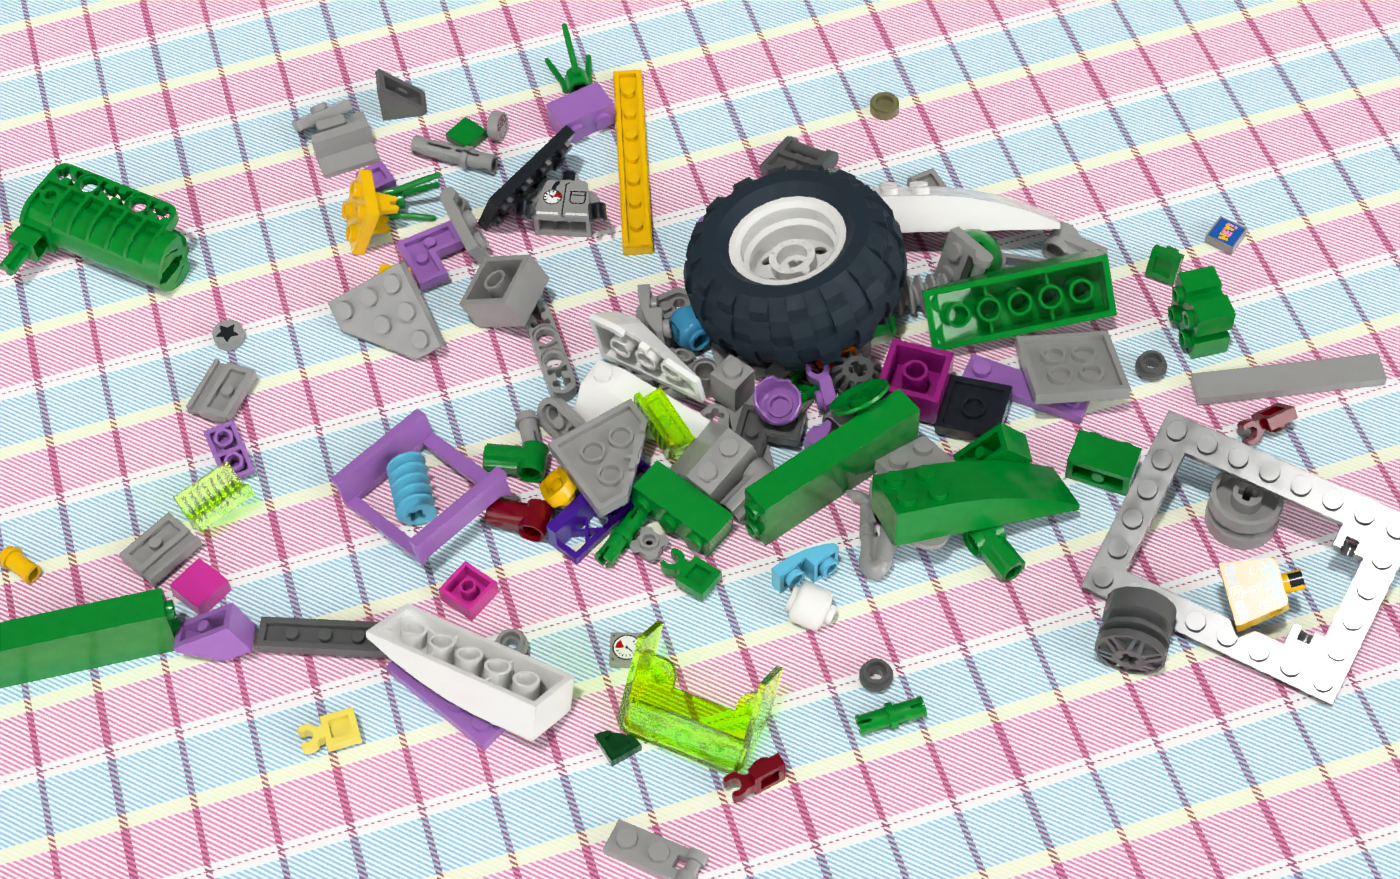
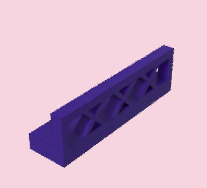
M644 449L641 453L635 477L641 472L645 473L651 467L645 462ZM632 490L630 501L625 506H621L605 515L608 518V522L603 527L589 528V521L598 515L580 493L546 525L548 543L578 565L609 535V531L614 526H618L630 508L635 507L632 503ZM572 537H585V544L576 552L565 544Z

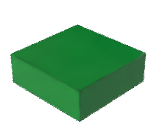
M464 117L446 133L448 142L461 147L468 145L475 148L488 137L487 130L467 117Z

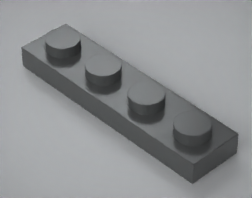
M261 617L256 641L258 652L389 658L366 638V631L379 622Z

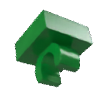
M1156 244L1151 251L1144 275L1173 286L1185 255L1179 253L1177 248L1169 245L1165 248Z

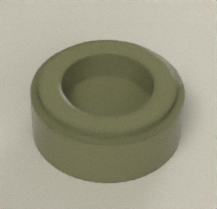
M880 92L871 98L870 113L874 118L885 121L897 116L899 100L894 94Z

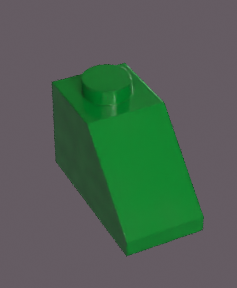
M999 423L953 454L955 461L1001 460L1026 463L1033 461L1026 435L1002 423Z

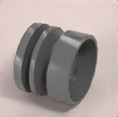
M1125 586L1111 591L1107 595L1102 616L1103 623L1100 624L1094 648L1098 658L1112 668L1131 674L1147 675L1160 671L1165 666L1170 645L1169 638L1172 636L1177 615L1174 603L1166 596L1142 587Z

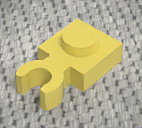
M353 707L320 716V726L315 727L311 724H305L297 728L300 738L313 737L309 742L301 744L304 754L314 753L324 744L327 745L328 751L331 752L362 743Z

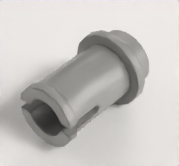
M532 410L518 413L515 427L520 430L522 443L528 440L542 442L538 429L540 423L539 416L535 415V412Z

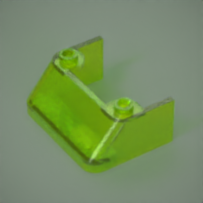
M656 621L637 638L618 712L620 728L627 735H632L637 739L722 772L732 773L740 771L748 762L770 717L783 667L776 666L759 683L757 692L745 693L738 700L735 710L674 687L677 678L675 665L668 658L656 654L663 627L662 622Z

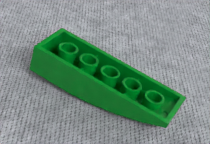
M1101 249L1017 265L922 290L931 347L941 350L1117 315L1108 254Z
M965 460L920 465L914 468L873 475L871 508L895 546L1076 511L1080 508V504L1053 467L1026 462Z

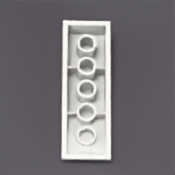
M923 181L910 182L909 187H897L895 182L879 183V187L872 188L893 210L894 218L900 224L901 233L950 232L951 229L958 226L962 230L979 229L982 231L1060 229V222L1053 213L992 193L963 188L928 186V182Z
M408 603L366 631L367 639L419 682L471 714L513 732L521 738L533 742L571 711L574 685L573 675Z

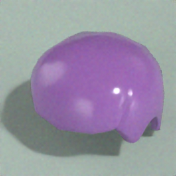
M774 375L768 376L758 382L753 392L754 410L765 423L776 426L792 423L800 413L802 408L801 392L790 379H780Z

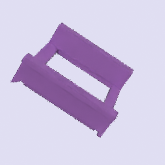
M418 408L330 479L348 508L422 566L427 563L426 559L498 498L502 495H512L506 481L507 474L504 470L497 466L488 473L433 433L426 414ZM425 447L475 485L410 538L361 499L388 477L386 468L392 458L405 452H419Z

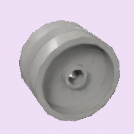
M1220 472L1211 485L1205 509V523L1209 533L1223 545L1240 550L1259 548L1270 541L1274 535L1282 513L1284 500Z

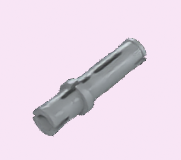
M415 135L411 142V153L456 163L464 169L475 168L494 173L498 165L496 154L480 152L472 146H456Z

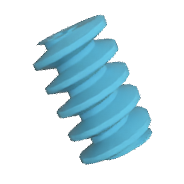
M415 451L397 455L392 458L386 468L396 517L401 523L407 525L426 524L437 516V509L434 506L435 500L432 496L433 491L430 486L431 482L427 475L428 469L425 465V457Z

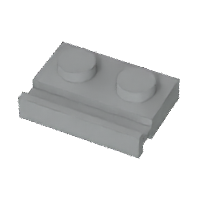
M214 359L186 405L189 414L197 413L202 418L220 423L231 421L257 379L255 370L229 362L226 364L220 363L219 359Z
M168 512L119 553L125 564L154 587L201 547L202 542L197 535L192 534L190 529Z

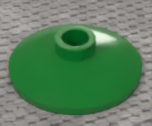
M879 378L855 385L837 396L829 405V410L831 414L837 416L854 413L859 415L885 395L889 389V383L886 379Z

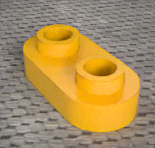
M562 467L552 471L539 487L543 498L552 508L558 506L564 508L576 497L574 492L577 487Z

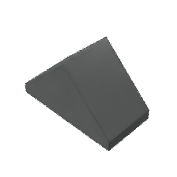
M380 69L375 72L377 94L383 121L423 116L427 113L425 91Z

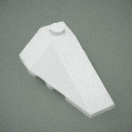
M618 311L593 313L588 319L603 358L700 402L706 399L700 378L637 317L633 315L627 316Z
M599 359L581 382L574 408L585 422H588L621 403L632 399L636 406L637 402L639 403L640 411L641 409L644 410V416H648L649 428L646 439L656 440L658 443L660 434L662 445L665 441L666 445L689 447L711 422L625 369ZM650 421L653 424L652 433L650 431ZM655 428H656V430H657L656 439H655V437H654Z

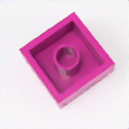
M200 558L169 585L173 596L197 615L210 611L231 591L228 580Z
M466 561L438 589L440 599L471 621L499 593L495 580Z

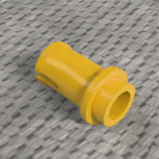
M7 546L1 551V567L5 570L13 571L25 583H33L41 574V567L24 556L21 548Z

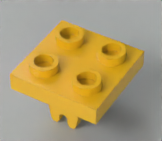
M360 169L356 180L350 184L348 201L343 202L342 218L346 219L347 222L346 240L350 242L352 254L364 255L372 234H386L390 232L391 226L384 225L388 223L389 217L383 214L398 213L399 206L395 205L397 197L375 192L371 170Z

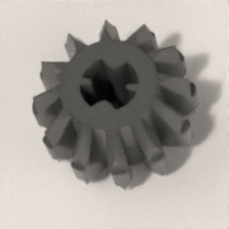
M848 350L845 358L842 357L841 360L836 361L830 370L834 390L839 391V396L855 385L879 379L882 367L880 363H875L874 355L866 358L861 350L854 356Z

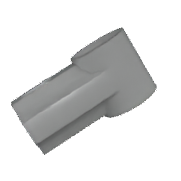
M1060 222V229H1053L1041 247L1043 254L1048 259L1095 249H1101L1105 253L1108 251V248L1079 236L1077 229L1065 222Z
M756 458L744 471L743 479L720 501L721 506L734 514L736 521L742 523L746 518L744 509L745 488L775 468L764 458Z

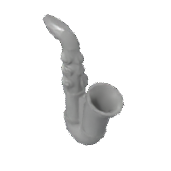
M846 490V494L854 502L860 503L859 536L861 550L858 561L860 570L868 579H881L892 568L896 549L900 545L895 546L882 525L880 536L876 537L877 529L876 525L874 526L876 519L875 513L871 508L869 495L859 490Z

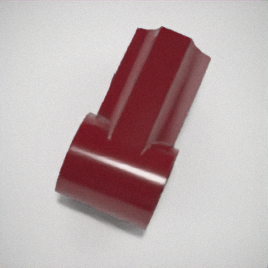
M500 497L486 508L485 523L486 525L517 531L526 540L542 542L547 533L546 525L552 520L555 510L546 501L541 499H530L527 503Z

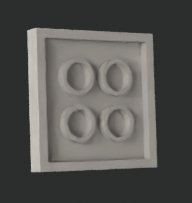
M1108 331L1016 336L1015 349L1035 405L1068 402L1081 403L1098 400L1112 401L1130 398L1131 387Z

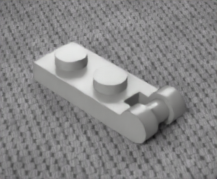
M444 188L440 193V201L465 249L481 264L484 257H491L486 248L489 246V242L480 231H477L475 226L478 225V222L469 211V202L459 196V193L454 188Z
M621 819L617 821L603 848L604 855L661 879H698L696 876L698 870L703 869L708 860V856L699 849L687 848ZM678 861L686 863L684 869L675 868Z

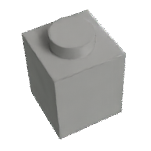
M731 354L710 373V397L732 411L736 412L753 395L755 390V370Z

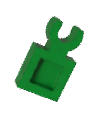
M676 548L671 550V558L676 560L677 563L668 564L664 560L660 562L661 571L665 575L677 576L675 578L676 586L702 602L722 579V572L697 556H694L689 562L685 560L683 552Z

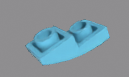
M835 543L822 544L805 549L786 558L771 568L772 586L781 594L789 587L793 588L795 585H798L805 575L813 583L823 576L831 575L838 566L839 546Z

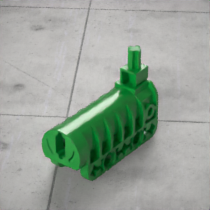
M69 163L55 166L28 197L20 213L19 223L21 225L9 236L13 249L0 263V269L5 270L7 275L12 276L27 259L38 263L47 251L55 253L60 248L166 292L176 289L184 281L191 266L187 257L189 252L187 240L179 231L174 230L179 221L174 205ZM89 184L97 186L93 191H82ZM135 205H146V208L142 211H132Z

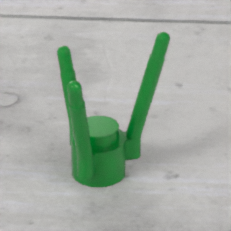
M563 23L562 30L572 68L567 70L564 80L549 58H545V63L560 83L563 93L569 92L570 94L593 83L591 55L588 54L586 55L585 71L578 67L568 26L566 23Z
M436 172L400 186L380 191L379 193L397 197L395 205L399 206V210L396 214H389L390 219L435 221V215L400 212V209L406 208L404 197L438 188L440 186L439 182L425 183L440 178L441 173Z

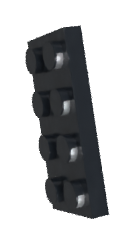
M565 125L489 198L478 221V225L487 231L494 224L497 227L500 226L508 217L509 213L507 211L514 206L516 199H527V192L532 187L537 190L547 179L546 174L551 169L555 172L562 166L566 160L564 156L573 147L570 142L575 132L570 127Z

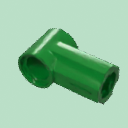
M535 440L525 441L522 443V446L487 443L483 451L482 466L487 472H491L498 466L506 474H515L525 482H541L545 475L549 447Z
M1002 525L962 533L968 550L975 557L981 556L1001 582L1011 581L1025 569L1026 562L1007 541Z

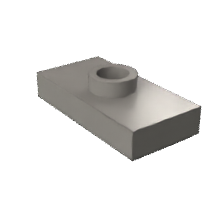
M342 100L330 106L323 102L311 107L310 114L291 122L295 131L302 132L316 126L315 122L346 114L351 112L353 108L349 100Z

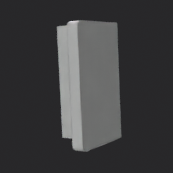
M366 118L310 135L315 157L326 179L380 161Z

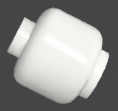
M806 581L801 586H794L785 610L789 611L788 616L792 622L816 631L823 623L830 624L837 606L831 604L833 600L831 591Z

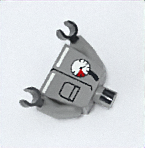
M574 171L563 172L561 180H547L543 189L539 190L530 199L521 198L516 199L514 202L515 217L523 215L527 219H531L533 216L536 235L592 238L591 222L594 219L607 220L606 204L601 202L595 193L589 192L587 182L578 181L579 176Z

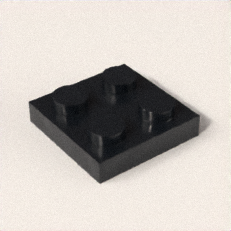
M951 374L934 425L935 433L976 440L999 423L1004 424L1013 394V386Z

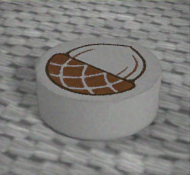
M493 111L488 117L487 135L491 140L503 141L508 130V117L505 112Z

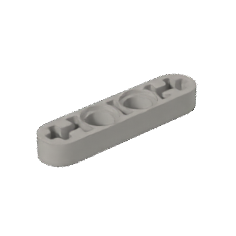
M538 301L525 327L549 395L562 398L565 402H568L576 396V379L551 310L545 302ZM537 313L542 319V324L538 326L536 318L533 315ZM542 335H551L554 338L547 344L537 341ZM552 358H558L562 361L557 367L552 368L546 365V362ZM562 377L564 386L567 387L566 389L561 390L558 386L557 378Z

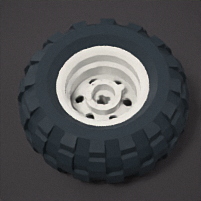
M804 164L801 170L789 171L786 166L768 169V175L755 180L747 177L732 185L734 190L726 198L717 196L706 208L707 213L703 216V221L696 222L687 246V261H685L683 270L685 289L695 317L703 324L707 336L734 357L739 356L743 361L749 362L750 365L767 369L772 363H778L780 367H784L785 371L804 370L805 363L822 360L823 366L841 360L842 351L851 346L861 349L874 338L873 334L876 333L877 325H886L893 314L900 298V288L904 286L907 273V257L900 224L895 220L893 210L876 191H873L868 185L856 179L855 175L841 169L832 174L828 170H824L823 165Z

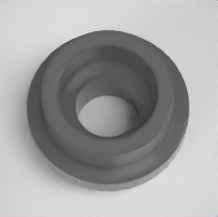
M1148 350L1137 358L1135 370L1140 377L1146 380H1158L1166 374L1167 362L1160 352Z
M870 659L860 668V683L869 691H884L892 684L893 670L882 659ZM874 674H878V675H880L882 678H881V679H872V678H870V676H872V675H874Z

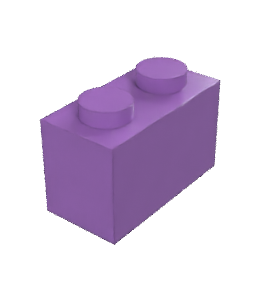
M598 82L546 104L548 123L556 134L565 125L575 132L570 143L579 141L592 133L606 129L616 123L614 103Z

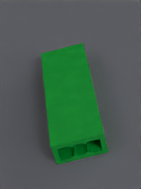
M897 389L746 487L744 504L746 521L744 525L748 533L753 538L758 537L767 546L844 495L846 490L853 489L877 473L874 470L875 460L918 438L920 409L900 389Z
M162 588L0 622V689L175 651L173 645L176 631L180 628L179 622H181L179 616L176 617L173 600H167Z

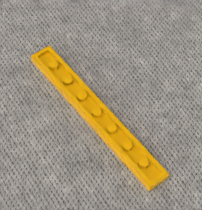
M642 70L613 71L623 256L653 254Z

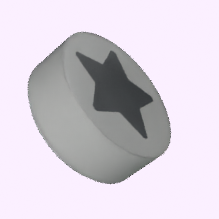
M234 320L222 321L212 331L215 345L224 351L239 348L245 340L241 324Z

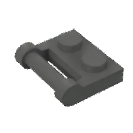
M787 136L763 161L759 168L764 176L768 175V169L786 166L787 170L791 171L801 170L804 164L823 165L824 170H827L837 165L839 155L835 151L829 149L823 151L800 143L795 137Z

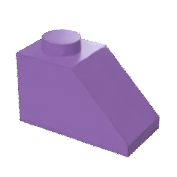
M232 602L179 622L180 628L176 631L173 649L177 653L227 661L252 651L256 625Z

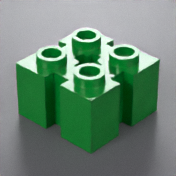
M1214 265L1178 273L1175 287H1172L1171 306H1168V317L1172 324H1176L1179 330L1180 345L1182 348L1187 349L1191 359L1227 352L1230 340L1228 330L1233 328L1236 316L1228 295H1224L1221 290L1222 282Z

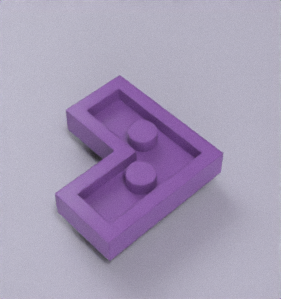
M451 220L396 242L397 250L407 267L411 268L412 276L417 281L421 292L449 280L448 272L440 258L464 248Z

